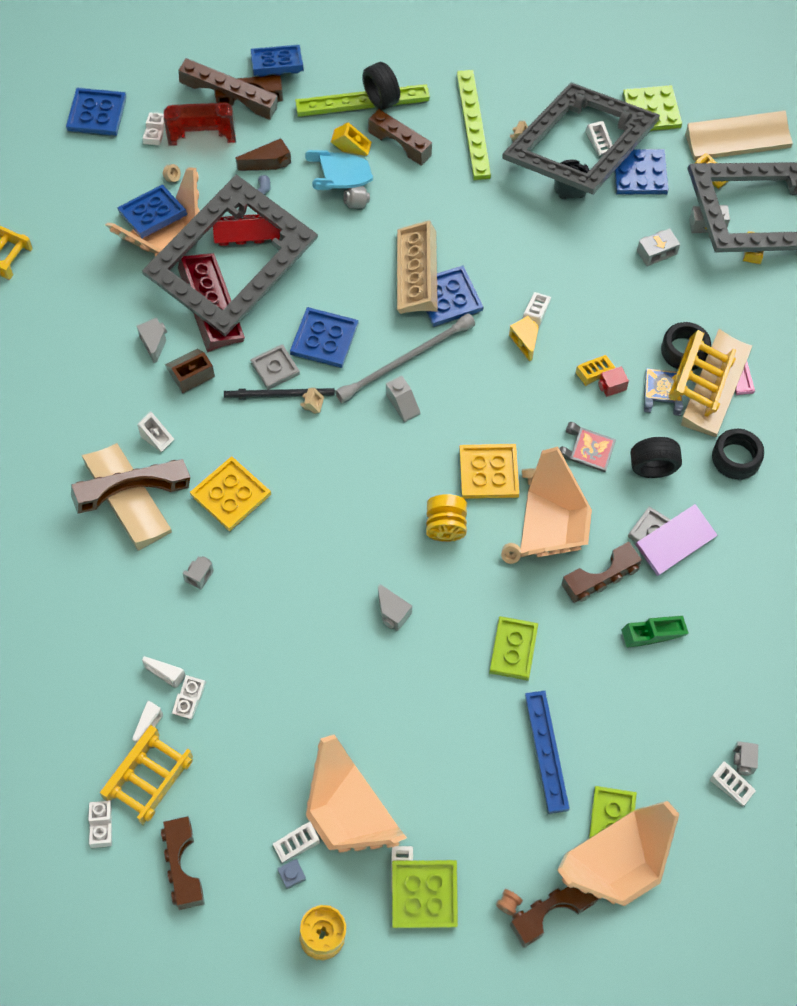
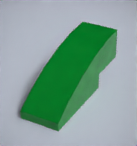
M683 616L649 618L645 622L628 623L621 629L627 648L660 643L689 634Z

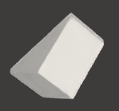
M151 411L137 424L141 438L160 452L174 440L172 435Z

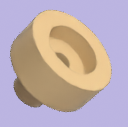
M171 164L164 167L163 177L167 182H176L180 179L181 172L177 165Z
M536 468L522 469V477L528 478V485L531 483Z
M507 543L502 548L501 557L506 563H516L521 557V549L515 543Z

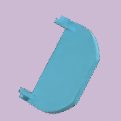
M309 150L305 153L307 161L321 163L324 178H316L312 181V186L315 190L355 188L368 184L373 180L368 161L361 157L345 153L328 152L327 150Z

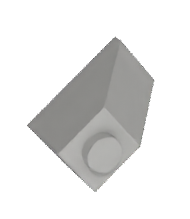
M156 317L137 326L139 337L154 363L160 357L166 343L165 333H167L164 324H160Z
M403 376L386 383V396L404 422L420 415L413 392Z
M380 584L378 586V598L382 621L388 628H394L399 631L412 614V605Z

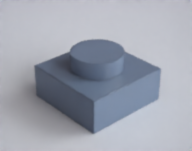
M297 859L277 868L286 889L306 880Z

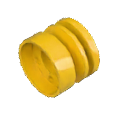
M451 494L431 497L427 501L428 519L426 522V535L431 539L445 542L464 538L467 534V520L465 519L467 515V502L465 499Z
M328 905L312 907L301 920L299 940L303 951L315 960L331 959L341 951L346 935V923L343 915L337 909ZM321 932H325L323 939L319 938Z

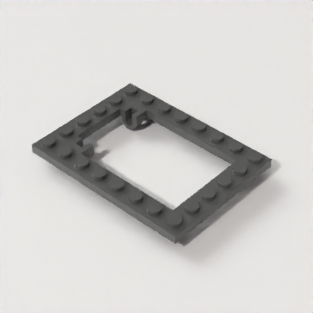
M571 82L502 153V159L594 195L659 121L660 115ZM586 106L620 117L618 128L625 131L588 173L530 152L569 110L580 114L582 107L585 108Z
M797 162L689 164L687 169L715 253L797 250V232L729 233L712 181L786 180L790 194L797 195Z
M236 174L142 270V273L223 336H226L318 238V234ZM247 207H249L281 231L280 239L274 238L272 240V245L279 251L222 310L170 270L226 212H229L237 219H241L245 215Z

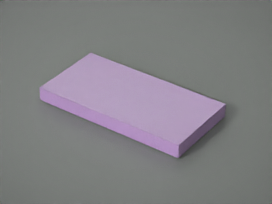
M694 504L635 543V545L658 576L718 535L696 504Z

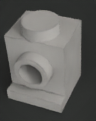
M198 556L196 561H192L189 565L188 572L184 570L183 577L185 582L202 590L214 571L212 562L204 556Z
M738 741L733 748V752H735L734 765H737L738 774L749 776L754 774L758 768V744Z

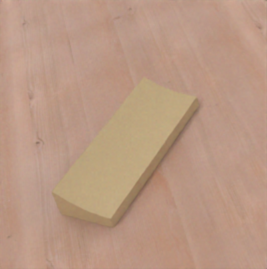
M786 110L688 123L685 133L693 161L699 159L705 153L712 158L791 148L793 144Z
M430 220L397 229V310L400 314L414 311L438 312L436 230Z
M721 329L716 334L712 348L725 355L734 348L736 349L734 356L736 360L729 370L719 399L720 406L715 413L713 412L706 417L704 414L707 407L690 398L681 426L716 438L752 349V345L733 338ZM708 354L705 362L720 369L722 361ZM702 369L699 376L715 384L717 376ZM696 383L693 391L710 399L712 391Z
M117 443L105 449L82 455L84 464L94 479L133 470V467ZM145 487L129 488L106 499L138 551L172 533L170 526Z

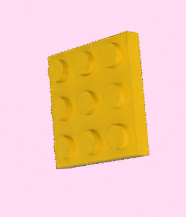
M516 444L459 446L462 498H519Z
M231 456L191 490L190 495L230 532L270 497L271 491Z

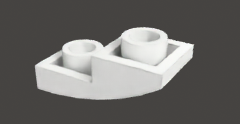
M149 113L146 121V131L143 136V144L160 146L166 123V114Z
M186 675L181 692L177 695L172 714L192 719L201 699L206 681Z
M110 800L89 802L90 848L112 846V811Z

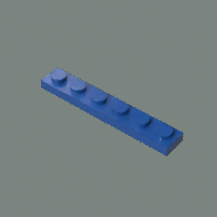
M546 691L525 693L548 814L569 811L570 808Z

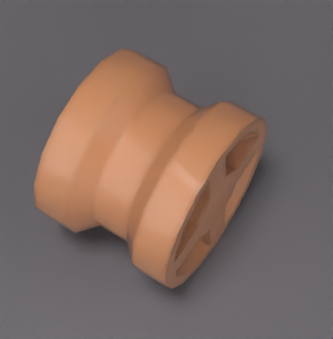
M504 889L503 897L497 901L496 906L504 913L514 916L516 907L521 905L523 900L514 892Z

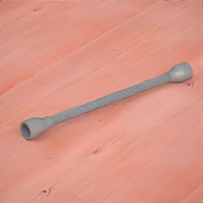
M467 313L459 318L451 328L373 372V374L361 379L357 383L354 382L351 385H345L335 390L338 400L341 403L346 402L360 388L383 376V374L395 369L416 355L431 348V346L448 338L450 335L474 327L475 321L473 317Z

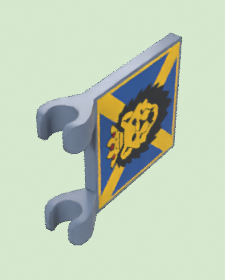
M646 368L644 412L650 413L653 401L674 403L673 414L681 415L683 409L682 396L680 395L676 400L668 397L677 371Z

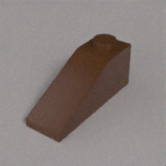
M280 138L235 157L236 167L238 171L277 170L291 164V152Z

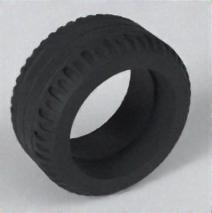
M377 62L366 67L362 74V81L366 94L372 104L380 110L397 104L401 93L398 80L392 69L384 62Z
M680 322L672 325L666 331L661 345V352L664 360L671 367L679 369L684 353L679 352L673 346L672 342L681 338L689 339L699 330L704 333L702 338L704 344L711 347L710 336L702 326L693 322ZM701 350L697 352L698 358L706 361L708 354ZM694 365L692 366L691 370H695L699 367Z
M734 428L722 433L718 437L712 451V460L716 469L725 477L735 480H742L753 476L759 470L764 459L762 441L753 432L751 433V431L741 428ZM728 445L743 446L751 453L753 460L744 464L733 462L725 455L723 448Z
M651 437L637 442L631 448L632 469L641 477L660 478L675 473L682 465L680 445L671 438Z

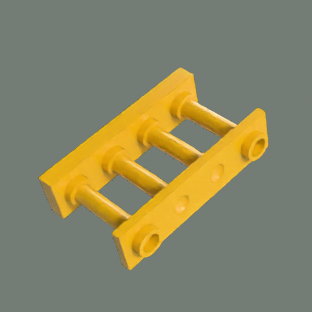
M0 226V251L7 242L15 244V247L5 260H0V276L10 280L13 276L10 266L12 261L22 248L28 251H32L33 248L30 239L26 235H20Z
M697 330L689 338L668 397L676 400L680 395H685L706 406L704 416L708 417L713 412L715 413L720 406L719 399L729 370L736 360L734 357L736 349L733 348L725 355L704 344V341H702L704 333ZM701 350L722 361L721 368L718 369L699 359L697 352ZM696 365L717 376L715 384L694 374L691 370L692 366ZM691 380L712 391L710 399L688 389V386H686L687 381Z
M152 725L148 727L100 791L101 796L106 801L117 798L140 813L137 819L142 825L152 819L155 814V808L184 769L187 770L193 761V755L189 749L182 755L160 741V734L157 728ZM151 747L157 748L177 761L170 772L147 757L146 753ZM138 764L145 765L165 779L158 789L134 774V769ZM125 781H131L152 795L146 806L121 791Z

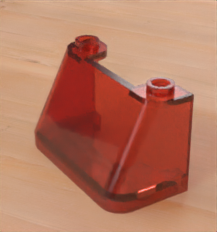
M228 103L169 105L164 109L163 119L169 146L177 145L179 138H185V132L219 130V137L225 136L228 143H236V121L232 106Z

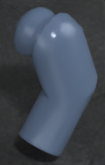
M261 175L258 178L260 188L257 190L265 195L271 189L270 179L267 175Z

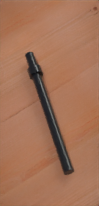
M241 388L234 391H224V398L245 400L251 397L303 396V394L307 393L308 389L246 390V388ZM335 388L316 389L322 396H335Z

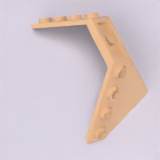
M189 167L186 169L176 196L178 202L186 209V216L142 239L134 229L129 232L114 223L105 224L109 231L147 252L155 253L154 256H157L200 212L198 208L199 191L197 189L199 176L196 168Z
M558 447L542 450L532 477L526 502L520 548L521 557L531 555L543 557L581 550V546L588 545L592 509Z
M333 734L321 738L314 765L315 769L311 782L310 796L307 802L306 817L329 850L338 849V852L341 853L349 851L351 848H354V851L366 849L367 846H370V849H377L383 847V845H386L387 848L400 845L399 841L407 837L369 786L337 737Z
M668 801L635 809L565 853L558 868V872L563 877V883L570 888L576 887L583 893L587 894L589 892L599 899H607L612 904L618 903L626 906L661 883L679 813Z

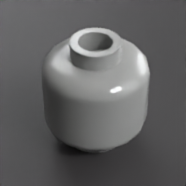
M364 186L347 188L343 194V201L350 209H363L370 201V194Z

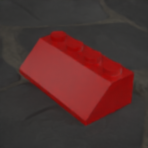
M259 214L244 215L241 219H237L234 216H223L213 225L214 243H218L219 246L229 245V242H236V244L240 245L246 244L247 241L263 243L267 239H271V242L274 238L280 239L281 231Z

